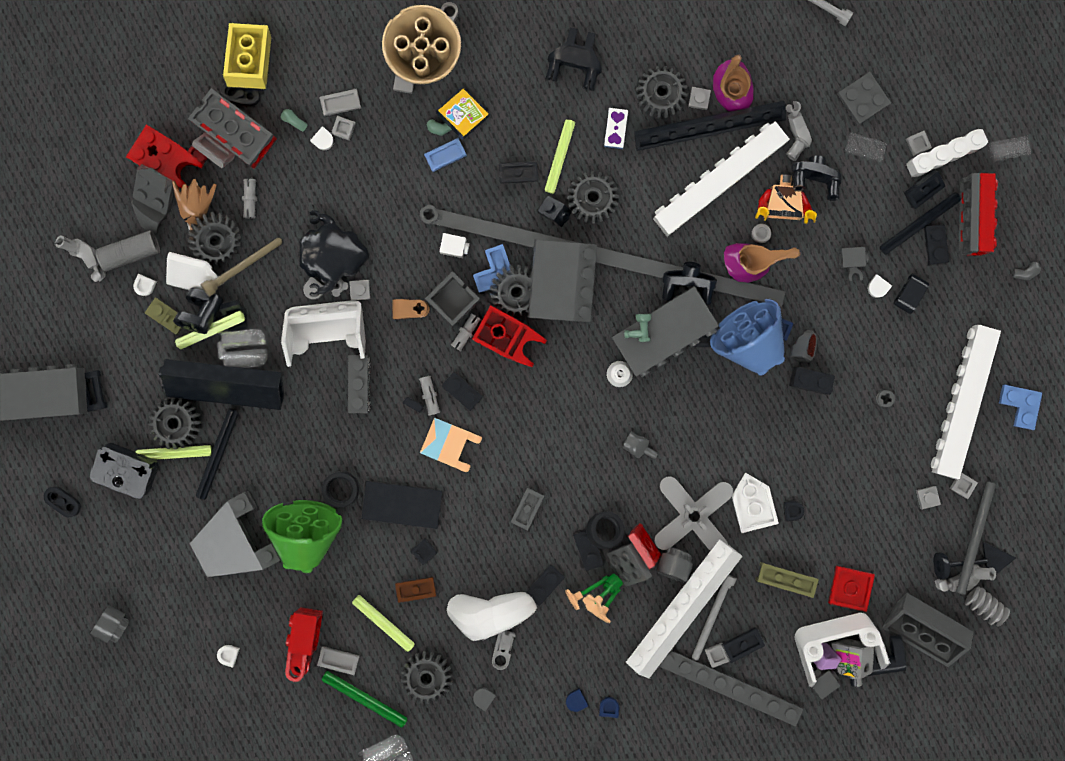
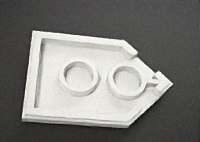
M172 252L168 253L167 285L190 290V288L203 290L200 285L206 280H215L219 276L213 272L211 265L207 261Z
M745 473L732 495L741 533L779 524L769 486Z

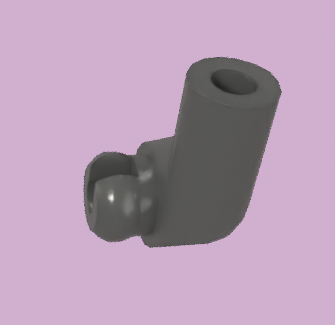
M1032 262L1026 270L1014 268L1012 278L1031 280L1040 274V264Z

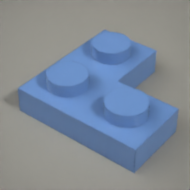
M503 244L485 250L491 269L473 274L479 293L488 291L491 285H495L492 283V279H499L496 273L503 274L502 268L505 267L507 271L510 270V263Z
M1002 385L999 404L1017 407L1014 426L1035 430L1042 393Z

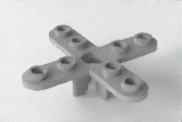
M665 477L661 480V492L680 515L655 535L654 542L659 549L667 550L691 530L696 533L710 551L719 539L728 544L726 539L708 519V516L732 497L733 488L730 484L720 482L694 502L675 478ZM699 512V520L692 522L689 519V513Z

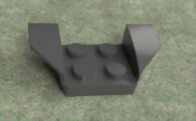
M141 164L137 168L133 191L134 199L131 203L140 226L146 231L151 230L156 236L159 223L167 216L171 209L174 193L173 180L158 173L153 168H148Z

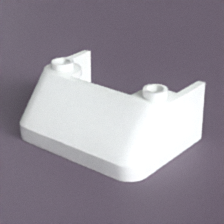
M351 300L297 306L286 310L281 344L287 367L292 364L293 354H303L308 349L310 343L346 340L349 347L359 348L361 359L365 358L366 340L362 306L359 301Z
M856 613L804 626L796 631L795 642L809 687H813L817 682L811 663L820 660L823 656L821 643L859 634L860 640L865 646L874 647L881 669H885L890 664L881 635L866 614Z

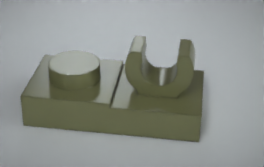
M155 297L145 314L178 335L182 328L173 322L177 311Z

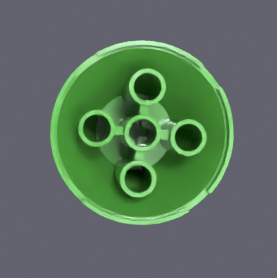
M296 500L293 501V504L285 506L281 503L270 508L263 516V528L283 562V567L285 569L301 570L303 573L312 572L313 568L321 563L342 526V517L336 513V509L317 501Z

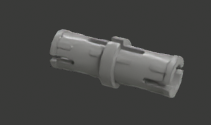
M244 179V196H242V201H244L243 218H256L255 201H257V197L255 196V179Z
M472 313L463 328L460 327L459 334L451 343V346L455 348L460 341L457 350L460 352L469 337L472 338L473 331L481 321L477 317L474 323H472L475 315Z
M431 376L419 378L423 391L422 399H425L428 416L440 413L436 399L437 392H434Z

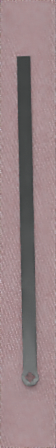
M427 205L420 210V218L427 225L435 224L534 248V240L577 243L439 210L432 205ZM429 210H432V214H434L435 216L434 218L427 220V217L424 216V213H428ZM598 247L596 251L597 264L663 279V274L667 271L683 270L681 267ZM711 275L717 279L714 292L760 303L765 302V299L774 300L779 307H782L785 292Z

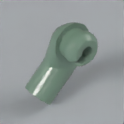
M285 109L281 113V119L284 122L291 124L302 132L307 128L308 124L299 119L292 110Z
M433 119L429 120L426 124L431 133L439 136L452 130L446 123L441 124Z

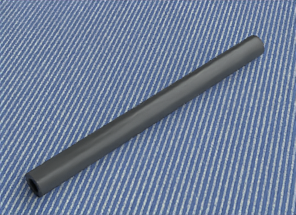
M986 482L956 589V593L966 595L995 491V483Z

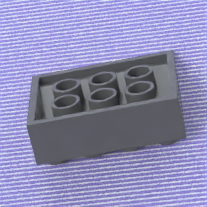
M534 240L529 318L591 322L596 244Z

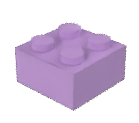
M821 643L823 656L820 660L814 662L816 667L820 670L837 668L842 659L827 643Z

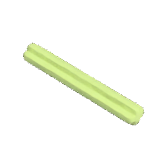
M565 120L546 183L545 191L551 194L555 193L575 126V122L572 120Z
M238 311L213 322L207 334L193 331L175 340L176 346L179 349H183L237 325L245 320L244 314Z
M211 445L179 447L178 449L137 450L136 453L155 460L210 456L212 447Z
M358 595L353 600L354 606L407 652L414 647L415 644L364 598Z

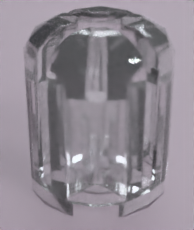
M250 329L217 333L221 335V341L217 342L219 359H222L224 366L249 368L260 367L266 363L268 358L267 349L228 352V349L267 345L266 336L261 330Z
M392 735L358 752L359 756L363 755V761H413L405 739L399 735Z

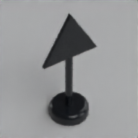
M982 542L985 559L975 560L974 565L985 564L986 568H994L997 574L1015 560L1016 557ZM942 552L935 553L933 557L934 572L938 579H947L950 575L951 567L963 566L964 561L950 562L946 554Z

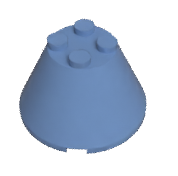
M765 299V302L762 303L753 301L736 309L720 322V329L710 339V345L717 354L752 372L758 373V375H764L769 369L783 363L785 360L781 309L774 300Z

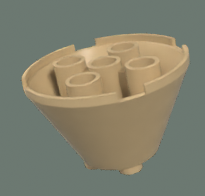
M416 5L400 11L401 13L390 20L383 34L382 49L388 66L398 77L414 84H429L444 78L455 67L460 56L461 39L457 26L445 12L432 6Z

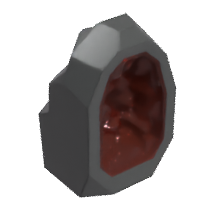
M810 330L804 331L791 347L790 358L799 362H811L817 347L816 333Z

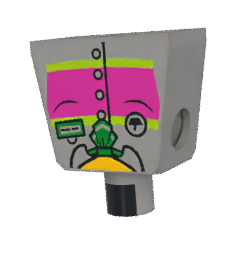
M847 638L833 642V650L842 659L837 666L838 673L850 676L851 686H862V678L870 675L873 671L874 647H867L861 641Z

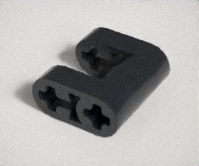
M190 288L186 299L190 303L200 306L197 315L178 311L173 322L183 329L207 334L220 309V305L223 303V299L217 294L209 297L204 290Z
M900 635L889 637L891 655L887 656L890 664L885 669L880 668L874 650L873 671L868 676L906 671L904 646Z

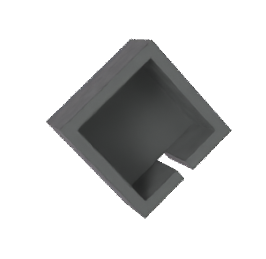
M452 271L425 299L455 327L481 300L468 286L464 289L465 283Z

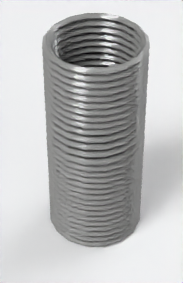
M151 230L96 249L98 263L105 272L160 253L157 238Z

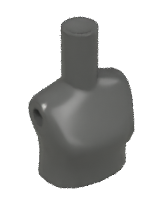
M632 431L622 446V449H625L636 458L646 454L656 459L659 454L648 447L649 439L639 436Z

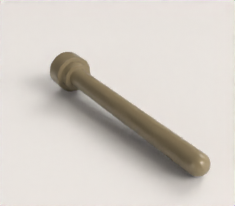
M276 238L215 280L204 281L200 284L209 297L216 293L218 286L280 246L282 239Z

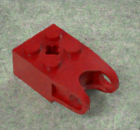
M147 124L126 156L139 166L143 164L148 168H153L158 173L175 181L179 188L186 184L180 176L183 167L193 165L202 169L204 166L179 144ZM155 150L158 152L156 156L153 154Z
M492 305L489 306L472 337V340L501 356L530 367L534 366V362L530 361L523 354L524 344L531 340L543 344L547 342L544 337L528 325ZM501 326V330L504 331L503 334L494 335L495 331H493V328Z
M300 607L294 612V615L290 616L289 627L292 628L291 634H288L286 639V646L289 647L285 670L286 677L290 681H300L309 671L312 654L318 647L323 611ZM290 669L294 675H297L299 677H293L290 674Z

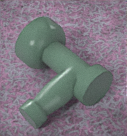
M636 314V320L640 322V330H626L624 333L625 338H639V342L651 341L650 337H648V322L651 320V314Z

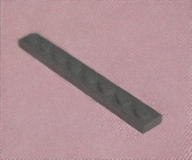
M673 650L668 653L659 665L661 668L795 727L803 711V708L698 661H694Z

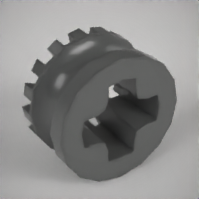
M889 390L880 391L876 396L877 404L881 407L892 406L895 402L894 394ZM887 393L890 401L883 404L881 396H885Z

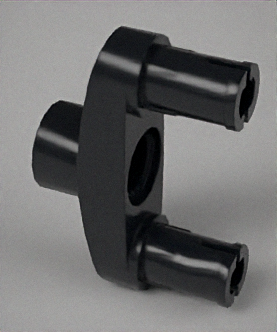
M814 155L808 159V162H797L792 165L794 191L799 192L805 189L806 178L827 184L828 200L836 201L839 199L841 174L835 169L826 166L825 157Z
M685 262L683 270L667 271L663 274L662 282L664 287L662 299L667 301L673 300L675 285L702 287L701 298L706 305H710L717 279L711 275L701 273V265L699 263Z

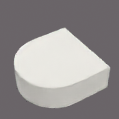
M323 126L310 140L320 150H328L334 143L333 136Z
M138 274L134 282V290L138 295L148 296L153 292L157 281Z
M876 274L868 284V292L872 297L879 298L884 296L892 285Z
M224 645L217 652L218 661L223 665L233 668L240 648Z

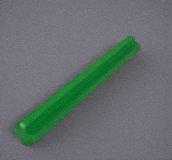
M326 671L323 675V682L399 727H404L407 717L329 671Z

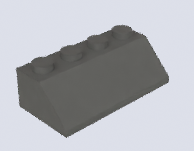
M908 593L897 601L882 629L892 635H900L904 642L947 667L951 666L971 649L974 633Z

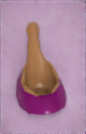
M739 55L718 66L713 75V90L717 101L726 111L730 112L750 108L754 99V85L750 72L745 64L741 62L742 58Z
M737 243L726 246L724 262L730 276L738 282L749 283L761 279L769 272L770 266L778 261L787 258L795 259L800 256V250L796 248L768 250L763 246Z

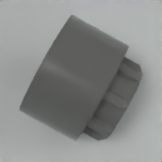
M668 548L666 553H662L656 572L673 580L687 583L694 565L691 563L692 557L684 551Z
M108 605L90 634L106 643L109 640L117 643L130 622L124 618L125 613Z

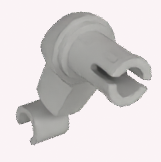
M793 101L794 108L788 104L786 110L791 113L788 115L795 142L786 155L796 161L805 148L810 147L812 139L804 118L799 112L801 104Z
M59 236L56 239L55 243H59L55 244L56 247L65 249L70 255L81 258L88 269H94V272L91 274L93 281H102L105 278L106 272L99 268L96 250L80 239L70 240L64 236Z
M974 565L967 591L974 588L980 580H994L996 578L995 569L980 568L978 565ZM960 574L949 578L948 581L946 579L935 580L937 589L944 592L948 590L955 592Z

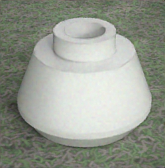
M616 361L608 367L607 379L613 386L624 387L632 380L633 371L626 362Z

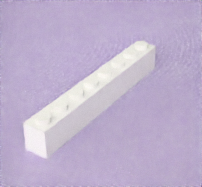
M776 121L771 125L769 123L765 124L760 129L761 133L756 137L754 134L744 141L746 143L745 146L741 149L739 146L729 153L731 157L726 161L722 158L715 164L716 168L712 172L707 170L700 176L701 180L698 183L692 182L685 188L686 192L680 196L678 193L669 200L671 202L670 205L666 208L663 205L654 212L656 214L653 218L667 237L790 140Z
M974 325L968 331V345L962 351L964 359L962 365H959L957 369V376L959 377L951 391L954 395L952 402H949L946 408L948 413L947 419L943 421L941 426L943 434L941 439L939 438L937 441V455L931 462L932 473L960 479L1000 337V330L982 325Z
M719 539L626 661L636 673L646 678L652 676L742 558V555Z

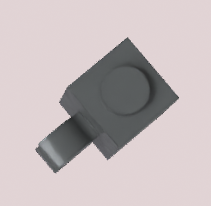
M865 247L839 249V269H848V282L852 281L853 274L858 276V281H862L863 274L858 268H863L868 263L869 256L868 252H865Z
M817 667L813 669L817 682L812 688L821 700L840 687L837 682L839 677L833 669L830 671L828 669L820 670Z

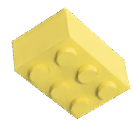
M229 23L223 73L227 87L266 89L271 34L267 25Z

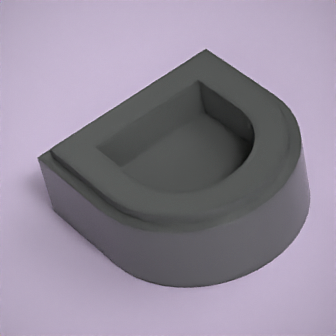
M481 687L474 692L473 701L476 706L486 711L496 697V694L485 687Z

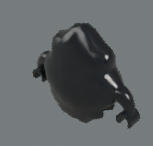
M312 210L310 215L317 216V218L310 219V223L317 224L319 221H323L324 225L318 230H309L300 239L299 261L300 267L305 270L309 277H318L320 281L325 283L322 287H319L316 283L310 285V288L317 289V292H310V296L317 297L319 294H326L332 291L336 283L343 276L353 277L357 274L360 266L367 261L369 253L354 232H343L336 225L332 217Z

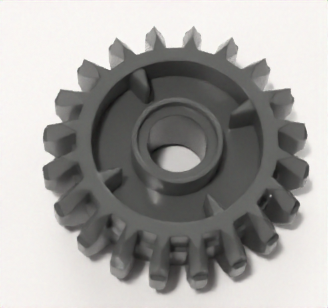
M656 66L655 72L649 69V75L644 73L642 75L644 80L639 79L638 84L640 86L636 88L639 94H637L636 99H643L639 102V106L646 105L643 111L647 112L650 109V116L657 112V118L661 117V113L664 114L665 118H668V111L674 116L676 113L675 109L680 111L682 109L680 105H685L686 101L683 98H687L688 93L683 91L687 90L688 87L687 85H681L685 82V79H678L680 72L674 75V68L667 72V66H664L662 71H660L659 66ZM663 88L666 90L667 95L660 96L657 90Z
M591 171V177H588L586 172L583 173L584 180L577 176L578 183H571L575 189H568V192L573 195L567 196V200L573 201L568 204L569 208L575 207L572 214L579 212L577 217L579 220L583 215L586 216L584 219L585 223L588 222V218H592V224H595L596 217H598L599 222H603L602 215L608 219L610 216L607 211L614 213L615 210L611 206H618V203L613 200L619 199V195L613 194L617 192L618 188H611L614 181L607 183L609 178L607 175L604 179H601V172L598 173L597 177H594V171ZM590 193L597 194L598 200L596 202L589 201L588 195Z
M213 212L210 213L209 218H207L206 214H203L202 221L196 218L198 224L191 223L193 230H188V235L191 237L187 238L188 243H191L189 245L190 250H194V256H199L200 260L206 258L209 264L212 259L215 264H218V259L225 263L226 256L232 259L231 252L237 253L235 247L240 246L238 240L241 239V235L238 234L239 228L235 226V222L233 220L229 221L230 218L227 215L223 218L221 213H218L217 217H215ZM213 235L219 236L216 241H210Z
M519 264L516 266V269L513 268V265H509V271L504 267L502 268L503 274L496 273L499 279H492V283L495 285L490 286V290L494 291L490 293V296L495 298L492 302L494 305L498 304L497 309L502 310L504 308L503 312L507 314L510 311L511 316H514L516 311H518L519 316H522V310L529 313L532 270L528 272V267L526 266L521 270ZM514 287L521 288L517 294L511 293V290Z
M171 398V402L168 399H164V404L158 403L159 410L156 408L152 409L155 416H149L153 423H148V426H153L154 428L149 433H156L153 438L154 441L160 439L159 445L163 446L166 443L167 449H170L172 446L174 449H178L179 445L181 448H185L186 443L192 444L191 438L196 439L198 437L194 431L200 432L201 430L196 427V424H201V421H196L195 419L200 416V413L193 414L196 407L189 408L191 402L187 401L184 403V399L181 398L178 402L176 398ZM174 418H176L179 423L176 429H174L171 425V422Z
M423 651L422 658L419 653H416V660L410 657L409 662L411 664H404L407 670H402L401 674L406 677H402L401 682L406 684L402 688L403 690L409 688L406 695L410 696L413 693V701L419 697L420 704L423 703L424 699L427 700V704H430L431 698H433L436 703L438 702V696L443 699L445 697L444 692H449L450 689L446 685H452V681L449 678L453 677V673H447L451 670V666L444 667L447 660L444 659L440 662V654L435 659L433 658L434 652H431L430 657H427V652ZM425 673L430 674L432 680L426 682L422 679V675Z

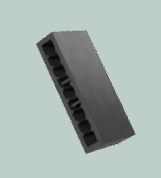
M694 286L650 313L651 320L648 322V337H650L651 341L639 342V338H625L624 333L626 330H640V322L638 321L613 336L612 339L634 375H640L642 378L651 372L649 368L654 365L657 367L662 366L668 362L666 358L673 355L675 358L683 353L682 348L687 345L693 347L701 342L699 340L700 337L705 334L709 337L716 333V328L719 325Z
M77 364L65 365V369H59V366H47V370L42 371L40 367L28 368V372H23L22 369H11L10 373L7 374L4 373V370H1L0 421L88 414L85 368H77Z

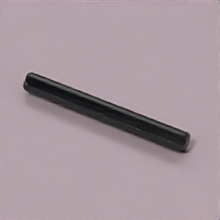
M954 192L880 246L881 252L887 255L961 201L959 194Z
M228 409L196 492V497L205 500L208 496L239 415L237 410Z

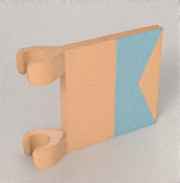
M434 418L420 453L461 471L468 472L470 465L459 461L466 440L480 443L482 437Z

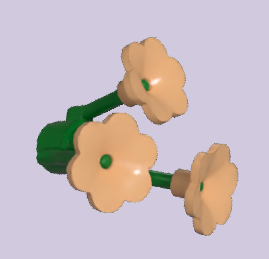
M611 574L609 577H603L600 581L582 592L578 591L573 594L569 589L565 590L576 610L580 609L578 600L583 598L587 610L606 623H610L611 621L607 618L606 613L611 602L620 592L619 588L623 585V582L617 575ZM604 583L603 588L605 590L600 596L598 595L594 598L591 595H587L583 598V595ZM608 593L611 594L606 604L601 606L603 598Z

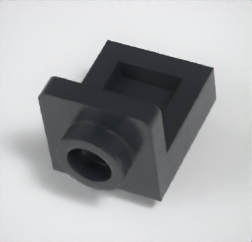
M550 196L546 197L537 211L560 227H563L572 213L565 204Z
M239 299L220 305V310L224 317L241 311L245 317L243 322L228 328L229 333L248 327L247 314Z

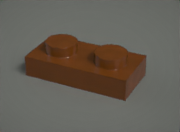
M434 577L395 583L398 603L437 596Z

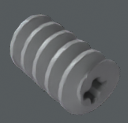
M979 586L975 587L968 594L964 602L966 606L972 603L971 610L978 608L977 615L984 613L983 620L990 618L988 621L990 625L996 622V626H1001L1010 614L1009 608L1004 607V604L998 602L996 598L992 597L990 593H986V590Z

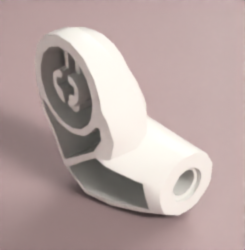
M525 592L495 596L489 601L462 594L450 599L447 613L466 637L476 641L489 638L518 625L536 611L537 606L533 598Z

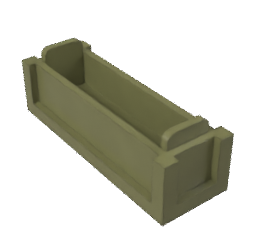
M760 562L759 575L755 578L757 582L814 598L819 579Z

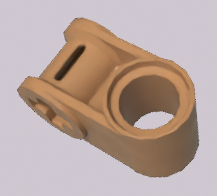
M392 300L393 319L422 318L427 316L430 310L428 303L422 300ZM419 304L424 307L421 314H419V311H416V307H419Z

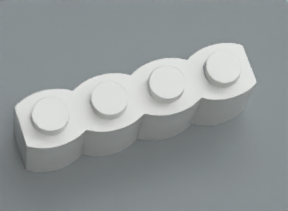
M977 129L963 137L955 138L945 145L937 146L928 153L917 155L906 165L911 177H918L931 169H937L948 162L958 160L966 154L976 152L988 143L983 129Z

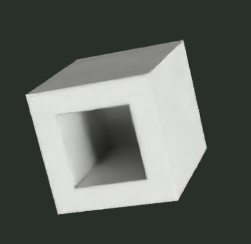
M443 233L440 254L463 258L464 254H468L469 243H466L467 239L465 237Z

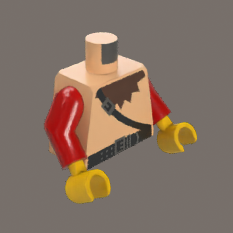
M780 175V185H773L760 197L755 218L758 219L759 215H763L765 221L767 218L801 220L804 215V223L807 224L809 218L815 223L817 214L812 210L805 193L793 190V186H791L792 176Z

